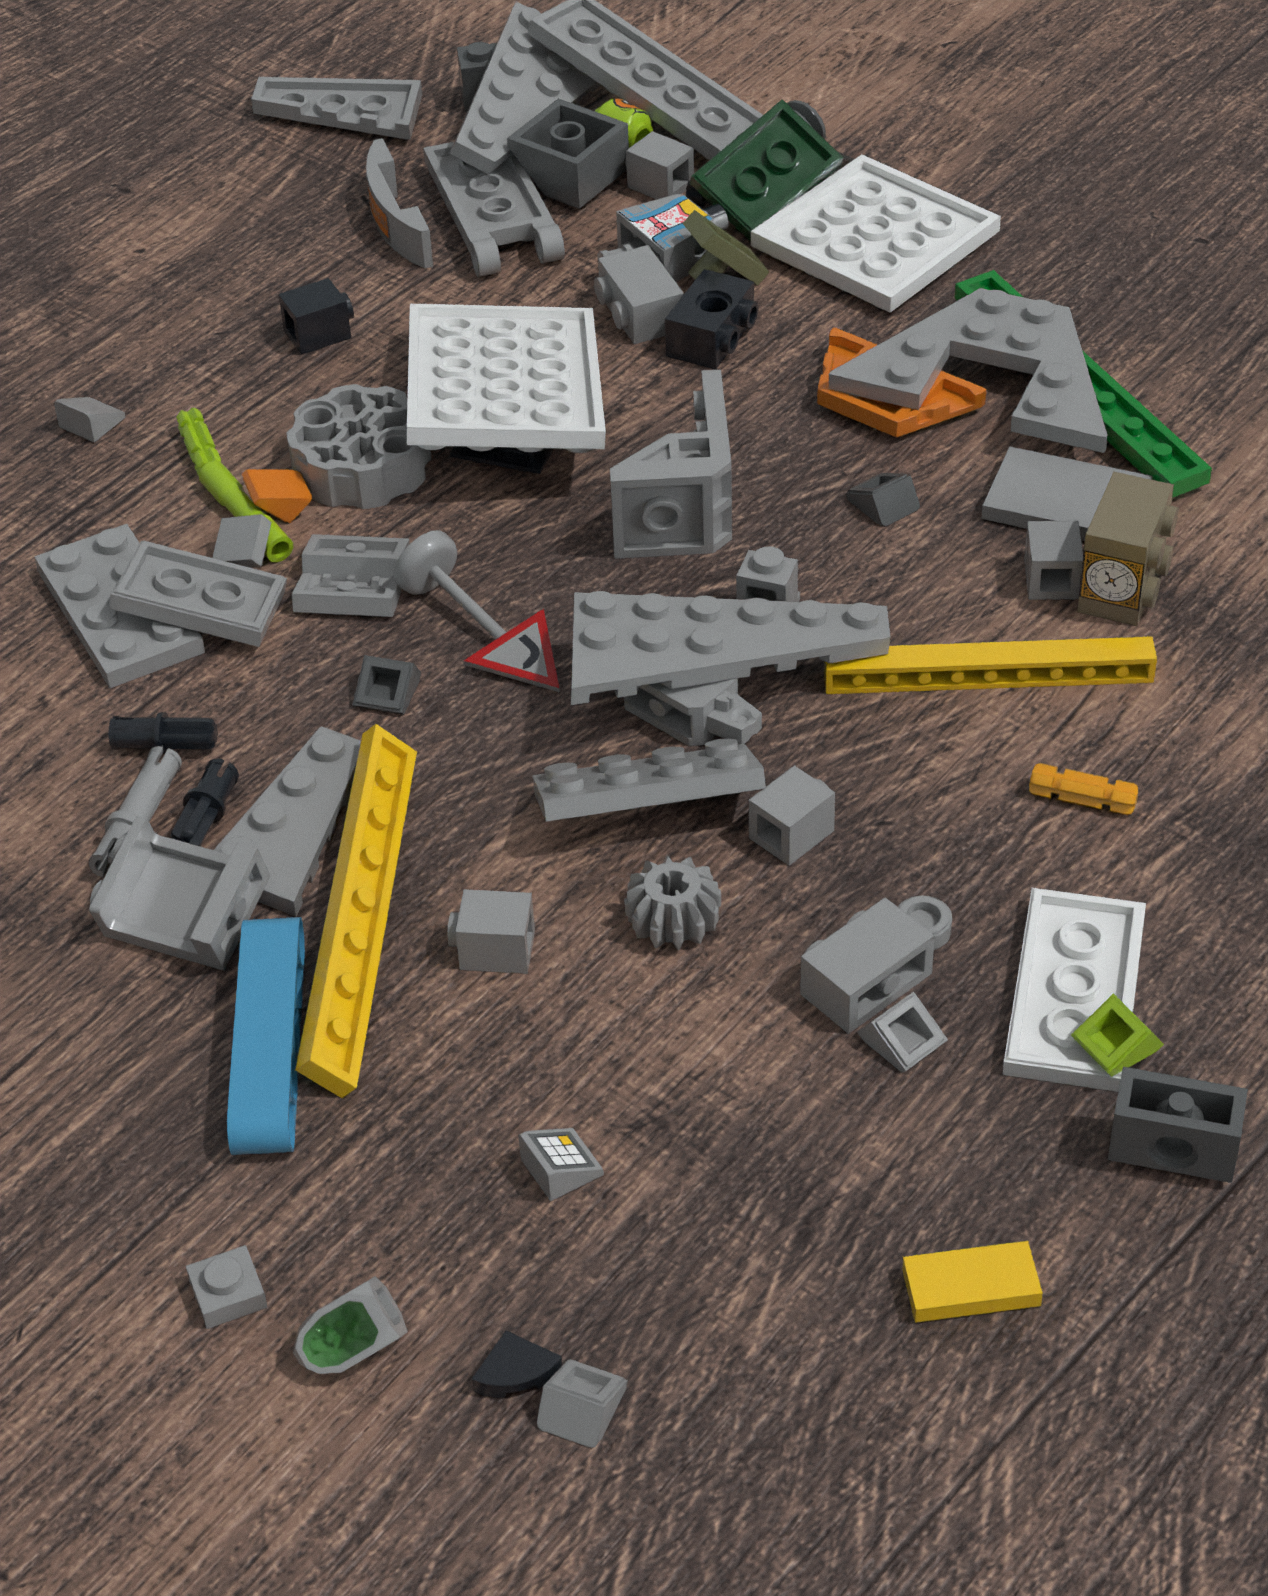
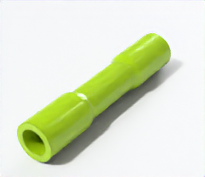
M216 460L206 463L199 472V481L234 517L262 514L271 521L264 555L272 562H281L288 558L293 550V542L270 516L264 514L259 507L254 505L252 499L244 492L241 483L223 463Z

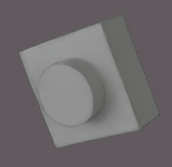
M246 1245L185 1266L190 1285L207 1329L268 1308L265 1293Z

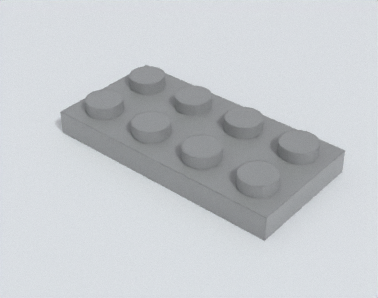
M128 524L106 529L99 534L34 556L38 573L109 688L205 653L203 638L198 631L110 609L111 594L140 544Z
M736 739L709 741L705 744V750L685 753L683 747L659 748L652 751V758L631 760L629 755H611L600 758L598 766L578 769L575 763H557L545 767V774L532 775L535 797L546 822L766 788L764 767L745 744H738Z

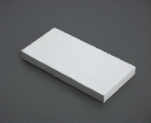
M1038 888L1031 889L1005 1051L1003 1075L1119 1091L1122 1071L1111 1077L1071 1034L1113 993L1133 1012L1146 903Z

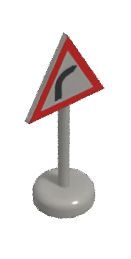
M441 530L429 531L419 536L407 546L395 565L394 579L396 584L412 595L427 593L440 585L496 639L463 661L464 665L560 692L544 608L506 632L448 576L456 563L458 552L455 542Z

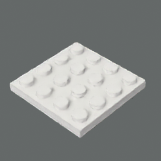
M861 154L751 231V246L891 313L1000 231L1001 216Z

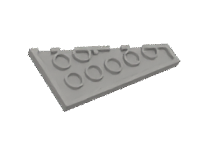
M605 591L591 593L574 592L571 705L588 703L590 694L615 690L617 698L637 695V686L662 683L670 689L749 677L751 668L774 664L777 672L796 669L797 660L819 657L827 663H835L888 654L890 629L887 606L872 605L864 602L832 604L820 603L814 600L786 602L768 601L763 598L740 600L717 599L712 596H698L695 598L671 597L655 593L625 595L611 594Z

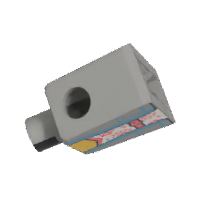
M675 194L635 205L616 212L618 248L625 244H630L633 249L648 245L674 281L678 282L690 275L688 271L706 252L683 225V222L696 210L724 230L728 227V217L721 205L715 204L701 209L682 194Z

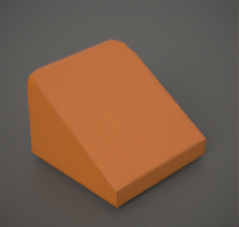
M246 469L242 473L243 481L254 505L285 523H291L312 500V495L302 474L296 470Z

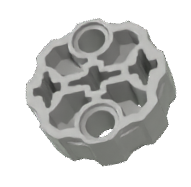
M358 384L344 385L333 388L322 397L305 401L293 413L294 425L286 432L292 470L302 474L312 494V500L330 507L348 505L361 509L376 508L387 505L391 499L401 494L412 493L426 479L425 465L432 460L431 450L422 449L418 445H407L408 399L405 392L388 386L370 388L362 387Z

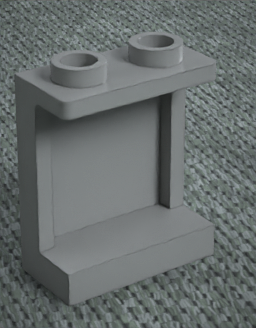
M136 817L128 833H124L119 838L114 851V860L106 876L95 885L90 897L89 911L105 937L225 971L240 940L242 921L250 919L269 880L270 873L257 847L237 842L231 855L160 836L154 832L147 819Z

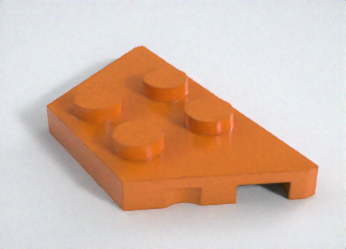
M834 327L830 330L828 352L825 353L823 374L820 375L818 384V405L894 437H900L974 411L985 405L986 388L944 371L939 373L919 410L830 390V371L877 346L875 343Z

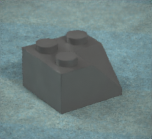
M558 98L509 136L507 144L545 196L580 209L627 170L625 159L626 150L629 149L628 123Z

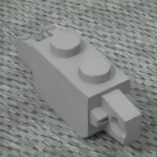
M738 678L670 689L662 683L637 686V695L624 697L625 710L688 746L705 745L716 735L725 739H736L738 744H745L754 734H757L762 729V713L738 695Z

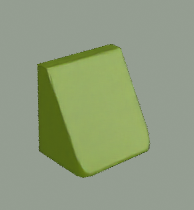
M1114 993L1071 1034L1111 1077L1120 1073L1123 1067H1130L1156 1053L1164 1045Z

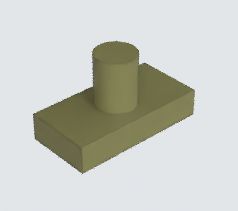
M696 210L683 222V225L696 241L706 250L688 271L695 280L704 269L723 273L728 266L750 281H753L756 285H759L769 274L768 269L750 248Z

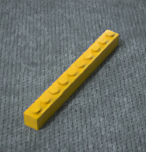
M1153 637L889 646L888 654L835 663L824 661V679L826 694L1154 683L1157 656Z

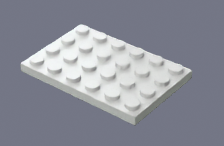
M410 304L407 445H418L426 450H438L445 446H467L475 451H488L494 447H515L524 452H537L543 448H563L573 453H586L592 449H605L606 430L593 308Z

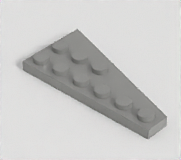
M517 1L509 13L450 151V154L487 174L513 155V152L508 147L507 138L559 98L577 105L590 90L594 91L601 86L596 80L577 70L570 62L554 51L547 49L541 42L528 34L530 20L541 13Z

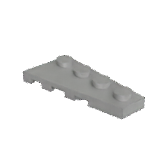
M259 77L251 101L254 114L411 140L422 98L421 80Z
M321 726L214 849L215 851L231 855L237 842L258 848L270 873L269 880L258 902L297 917L303 903L302 893L307 882L312 883L319 868V855L325 842L331 841L337 828L336 818L341 807L348 804L361 743L360 740Z

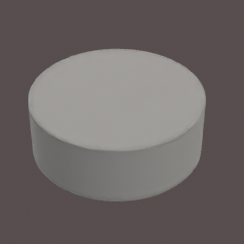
M914 896L904 900L898 906V908L934 935V950L948 942L952 929V913L944 902L930 896Z

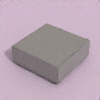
M262 514L222 518L212 558L249 568L261 567L272 522Z

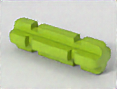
M193 407L187 412L181 410L176 417L179 424L178 429L184 438L183 441L199 476L201 468L206 463L214 460L221 462V458L215 449L216 446L208 427L203 422L204 418L201 411Z

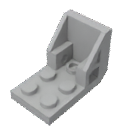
M721 370L701 371L702 390L693 391L694 420L702 421H696L694 432L666 434L610 468L615 559L715 553L732 540L731 454Z

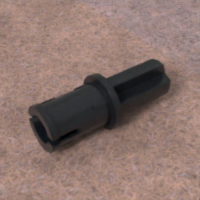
M159 712L156 717L113 716L110 719L108 736L111 749L113 750L152 749L153 747L160 746L163 747V754H165L168 748L212 749L217 743L218 728L212 718L169 717L166 712Z
M213 759L207 763L197 786L188 790L183 798L184 809L170 832L171 839L201 847L213 823L219 822L224 816L226 808L224 803L233 786L239 780L238 770L233 764L229 762L222 777H218L217 774L224 760Z

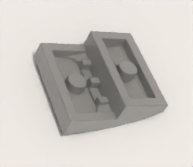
M312 534L301 554L303 573L292 592L293 612L393 617L402 589L396 584L394 569L400 555L410 544L409 539Z

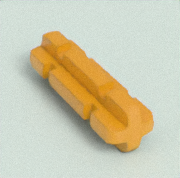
M1043 763L1036 764L1032 770L1029 791L1033 795L1051 799L1052 794L1059 795V801L1102 810L1103 805L1110 806V812L1123 815H1131L1135 809L1138 799V786L1135 783L1116 780L1115 784L1108 783V777L1071 769H1065L1063 774L1057 772V766Z

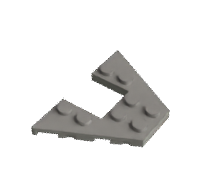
M980 288L829 373L830 390L916 410L920 409L949 356L1034 374L1012 414L1011 432L1102 453L1106 450L1107 432L1070 308L1052 304L1047 300H1033L1010 295L1001 290Z

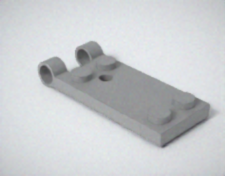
M454 142L423 148L425 164L471 254L473 268L477 277L501 272V262L497 246L507 243L534 240L536 253L541 263L564 259L565 248L560 228L555 224L530 176L514 154L487 174L451 155L450 151Z

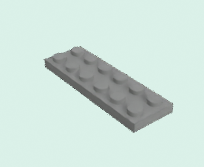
M567 0L530 20L529 35L541 42L547 49L554 51L570 62L577 70L587 74L606 87L609 92L647 112L650 119L668 130L674 137L693 147L709 161L736 139L739 134L763 116V114L596 0Z

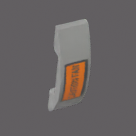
M383 138L376 139L369 149L366 162L369 203L376 228L384 240L405 259L422 268L433 267L430 229L418 206L400 210L395 200L398 197L394 159Z

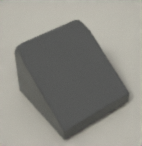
M880 473L848 489V492L845 493L849 502L881 526H888L920 508L911 475Z
M364 655L353 706L404 715L419 684L422 672L414 663Z

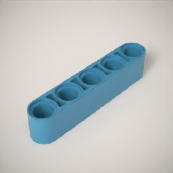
M301 917L242 921L227 1109V1134L231 1155L294 1151L299 1072L295 1071L301 1039L305 939Z

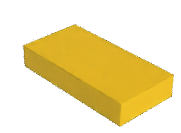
M1028 1241L903 1257L902 1271L915 1323L1041 1306L1043 1292Z

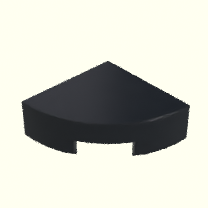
M505 1330L472 1378L473 1391L488 1397L503 1398L506 1397V1393L522 1391L533 1386L539 1389L562 1367V1356Z

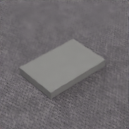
M1009 446L983 503L982 519L1026 529L1027 521H1079L1081 540L1085 541L1086 532L1113 471L1151 480L1152 476Z
M141 541L111 594L110 609L260 647L285 593L287 578L187 551Z

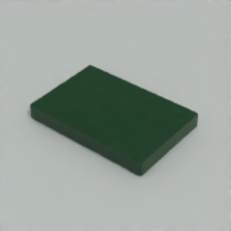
M782 99L691 176L690 184L709 203L721 205L727 214L728 221L751 242V231L820 184L841 165L844 157Z

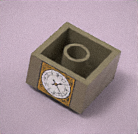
M1113 471L1085 535L1077 612L1137 626L1144 608L1154 607L1161 581L1157 577L1158 575L1167 576L1173 557L1174 547L1166 545L1167 537L1173 536L1179 514V507L1171 506L1173 484Z

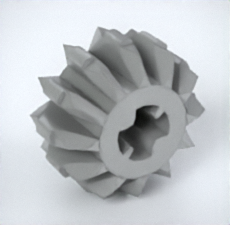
M667 854L663 864L657 865L653 862L645 861L642 873L630 875V882L627 885V898L624 899L625 915L628 916V922L632 923V928L635 930L637 938L650 937L655 949L665 942H672L679 951L685 940L701 944L705 932L715 931L719 920L721 890L718 889V882L713 881L709 866L695 868L691 856L681 863L673 862Z

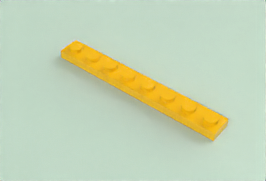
M377 724L365 731L361 738L295 1071L340 1098L355 1090L358 1084L417 755L416 750Z

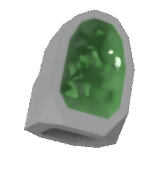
M374 1276L310 1314L299 1326L293 1354L300 1365L318 1374L341 1373L401 1338L408 1331L402 1313L389 1290Z

